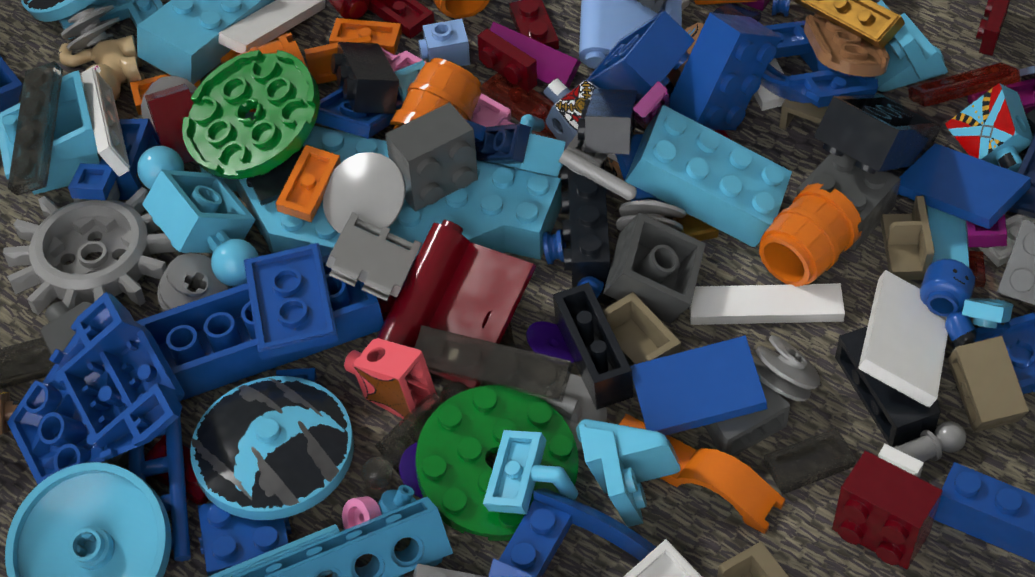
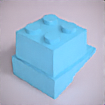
M79 70L41 87L42 92L0 112V150L6 179L8 180L23 172L34 195L69 186L80 163H100L85 88Z

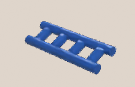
M180 415L178 419L157 436H166L167 456L145 461L144 445L128 451L129 471L145 482L146 477L168 472L170 494L159 497L166 511L171 510V550L173 549L174 560L187 561L191 559Z

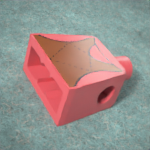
M376 338L362 352L352 350L345 359V370L356 375L363 396L367 400L414 426H417L438 400L426 360L421 350Z

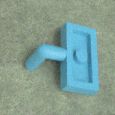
M503 431L483 501L488 511L527 515L536 482L553 483L561 495L573 500L577 498L578 490L562 467L540 465L547 442L542 432Z

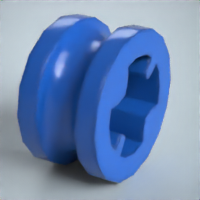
M773 0L772 16L782 13L784 17H788L791 0Z
M562 229L557 230L554 235L550 234L549 231L543 233V248L548 265L553 264L556 259L564 262V248H567L566 242H563Z

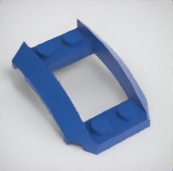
M806 20L766 26L781 36L774 58L800 55L813 71L811 73L787 76L768 64L761 78V85L768 91L790 101L812 103L818 108L829 106L833 96L876 94L878 79H875V76L861 77L844 74L828 68L818 60L804 33Z
M541 488L533 490L534 500L528 509L527 515L525 514L499 560L493 558L488 577H542L572 524L606 539L639 561L643 560L656 546L614 518L549 489Z

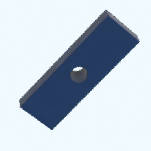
M523 124L486 127L483 141L475 142L476 160L497 165L523 163L531 127Z

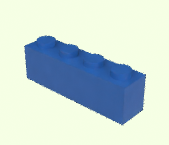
M954 462L942 487L943 492L934 520L1035 562V495Z

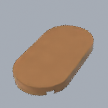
M816 13L814 16L810 14L806 17L804 33L816 57L823 65L844 74L861 77L880 76L887 71L890 56L885 47L881 49Z

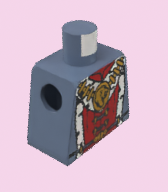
M557 78L543 92L554 103L545 120L546 124L557 140L566 142L564 150L578 133V121L581 118L585 99L590 100L593 90L600 89L588 80H584L570 91Z

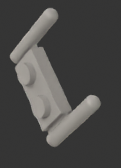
M577 133L564 150L558 162L622 198L632 200L636 196V188L600 168L607 157L618 163L616 155L584 153V141L578 140Z

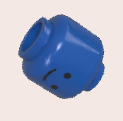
M953 259L937 260L930 264L925 272L920 288V299L932 313L938 316L947 317L950 313L963 311L965 299L972 298L975 288V275L968 266L960 261Z

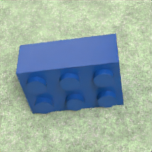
M664 10L621 38L587 80L600 89L637 90V102H639L657 81L664 87L670 81L667 77L668 73L672 68L674 70L678 69L688 59L690 54L687 50L695 40Z
M710 12L671 93L669 108L707 128H713V130H736L745 117V110L752 96L761 85V78L768 64L776 55V48L781 36L752 17Z

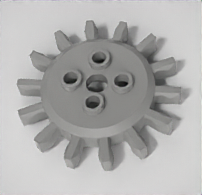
M116 181L106 201L72 198L73 203L58 208L47 197L42 196L39 198L38 201L46 219L40 225L19 219L13 224L18 237L30 241V245L6 247L3 249V255L9 267L31 265L7 276L15 295L41 284L27 298L32 312L37 315L55 298L61 299L71 310L82 302H95L105 292L112 294L114 297L124 292L137 305L141 306L146 301L141 286L137 281L142 275L161 279L167 268L164 261L151 258V255L178 252L171 245V241L165 233L152 234L161 228L153 222L149 213L141 216L146 210L142 204L148 195L147 189L141 187L125 203L119 201L120 191ZM101 238L100 241H93L94 239ZM102 252V255L96 260H85L89 253ZM70 260H73V261H74V262L71 263V264L64 265L67 261H70Z

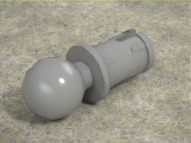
M947 421L937 426L934 434L926 429L921 432L920 437L893 448L922 462L929 459L937 461L941 459L942 451L953 453L962 449L966 443V432L959 423Z

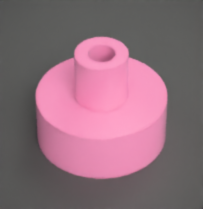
M368 496L348 500L342 511L344 529H349L382 515L380 507L373 498Z

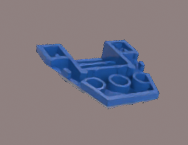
M105 292L76 318L70 327L76 333L64 351L55 349L49 358L55 364L43 382L36 380L33 382L7 421L37 485L47 477L66 467L90 462L101 463L147 444L180 417L182 410L180 401L184 398L185 392L153 335L146 327L135 323L130 312L108 292Z

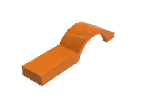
M626 414L619 423V425L646 429L644 422L629 414ZM666 435L675 450L681 470L678 473L660 477V479L675 487L681 484L692 483L712 490L733 505L742 516L746 525L766 534L770 524L765 518L773 506L781 510L785 504V498L752 468L734 456L717 449L700 448L696 450Z

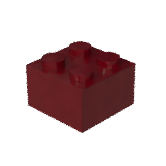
M865 450L841 486L832 530L838 532L839 536L846 542L854 545L860 544L875 552L885 563L899 565L908 570L930 534L943 490Z

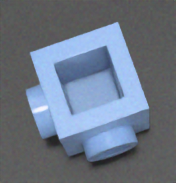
M462 19L423 25L424 39L418 40L422 60L428 59V62H430L433 58H441L459 66L470 65L469 42Z

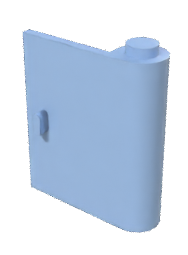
M581 0L580 61L588 67L596 69L621 38L658 14L637 0ZM667 0L658 14L665 10L682 27V0Z

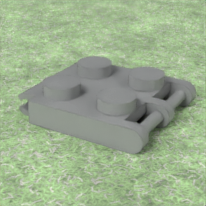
M352 212L325 265L332 268L329 276L351 286H355L357 280L364 283L363 291L387 301L389 295L398 297L422 243L417 240L414 243L389 233L390 228L383 226L380 229L358 219L359 215Z

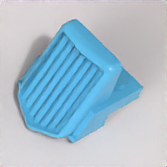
M883 0L877 2V4L889 9ZM905 12L900 15L905 24L885 46L890 56L887 71L880 76H875V79H878L877 90L880 92L890 91L948 73L941 50L928 41Z
M591 419L581 420L576 427L578 440L582 443L586 465L603 492L608 493L610 500L627 527L643 524L641 508L647 507V502L640 482L680 472V463L673 446L664 434L657 431Z

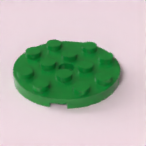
M255 50L236 56L212 71L193 93L191 100L194 104L189 112V116L183 118V140L193 159L204 170L217 177L244 179L267 174L298 152L311 133L317 120L320 106L317 82L301 60L284 51L277 50L276 54H262L260 50ZM257 108L254 113L255 119L245 118L250 110Z
M488 385L468 389L442 403L431 414L422 428L417 443L415 461L420 491L423 497H428L438 508L442 521L463 534L465 531L474 535L488 537L489 541L511 540L525 514L491 512L483 504L493 470L486 463V458L491 452L492 454H497L504 430L542 432L547 442L540 465L562 467L574 486L579 464L578 450L572 431L556 409L545 400L528 391L501 385ZM535 483L534 490L546 488L560 494L553 483ZM532 494V497H531L530 505L532 504V502H533V500H534L533 494Z

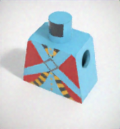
M1000 83L945 123L948 130L968 155L1014 172H1018L1022 163L1019 153L1030 146L1033 140L1018 92Z

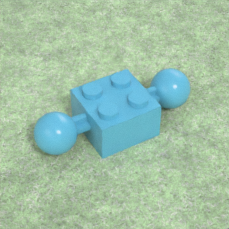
M154 146L146 150L139 158L137 173L143 185L150 189L142 205L151 215L153 222L161 228L171 241V245L179 252L212 253L211 268L213 274L221 283L231 287L247 283L244 260L258 257L259 255L256 249L244 239L256 219L221 177L210 173L184 171L182 158L172 148Z

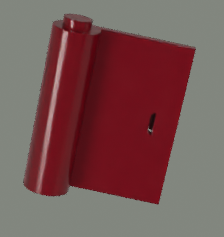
M443 220L441 224L433 223L377 338L421 350L431 374L472 389L480 386L535 271L536 265L472 243L462 235V227L451 221Z

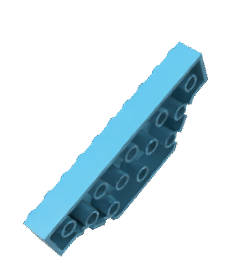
M248 112L245 118L255 119L254 112ZM319 126L313 127L303 144L304 147L309 145L340 155L341 163L353 155L364 152L379 153L389 158L385 140L367 139L351 133ZM476 160L478 180L417 211H414L404 199L398 217L388 227L391 229L389 233L412 243L417 240L422 243V247L433 223L441 224L443 220H448L462 227V235L472 243L501 253L508 252L541 260L544 252L543 233L549 231L551 234L562 207L561 178ZM200 166L201 172L209 173ZM222 178L232 191L238 192L249 212L256 219L254 223L266 240L271 253L319 243L322 257L331 253L340 233L329 224L324 213L323 200L312 222H308L278 212L275 204L277 200L261 206L253 188L247 186V178Z

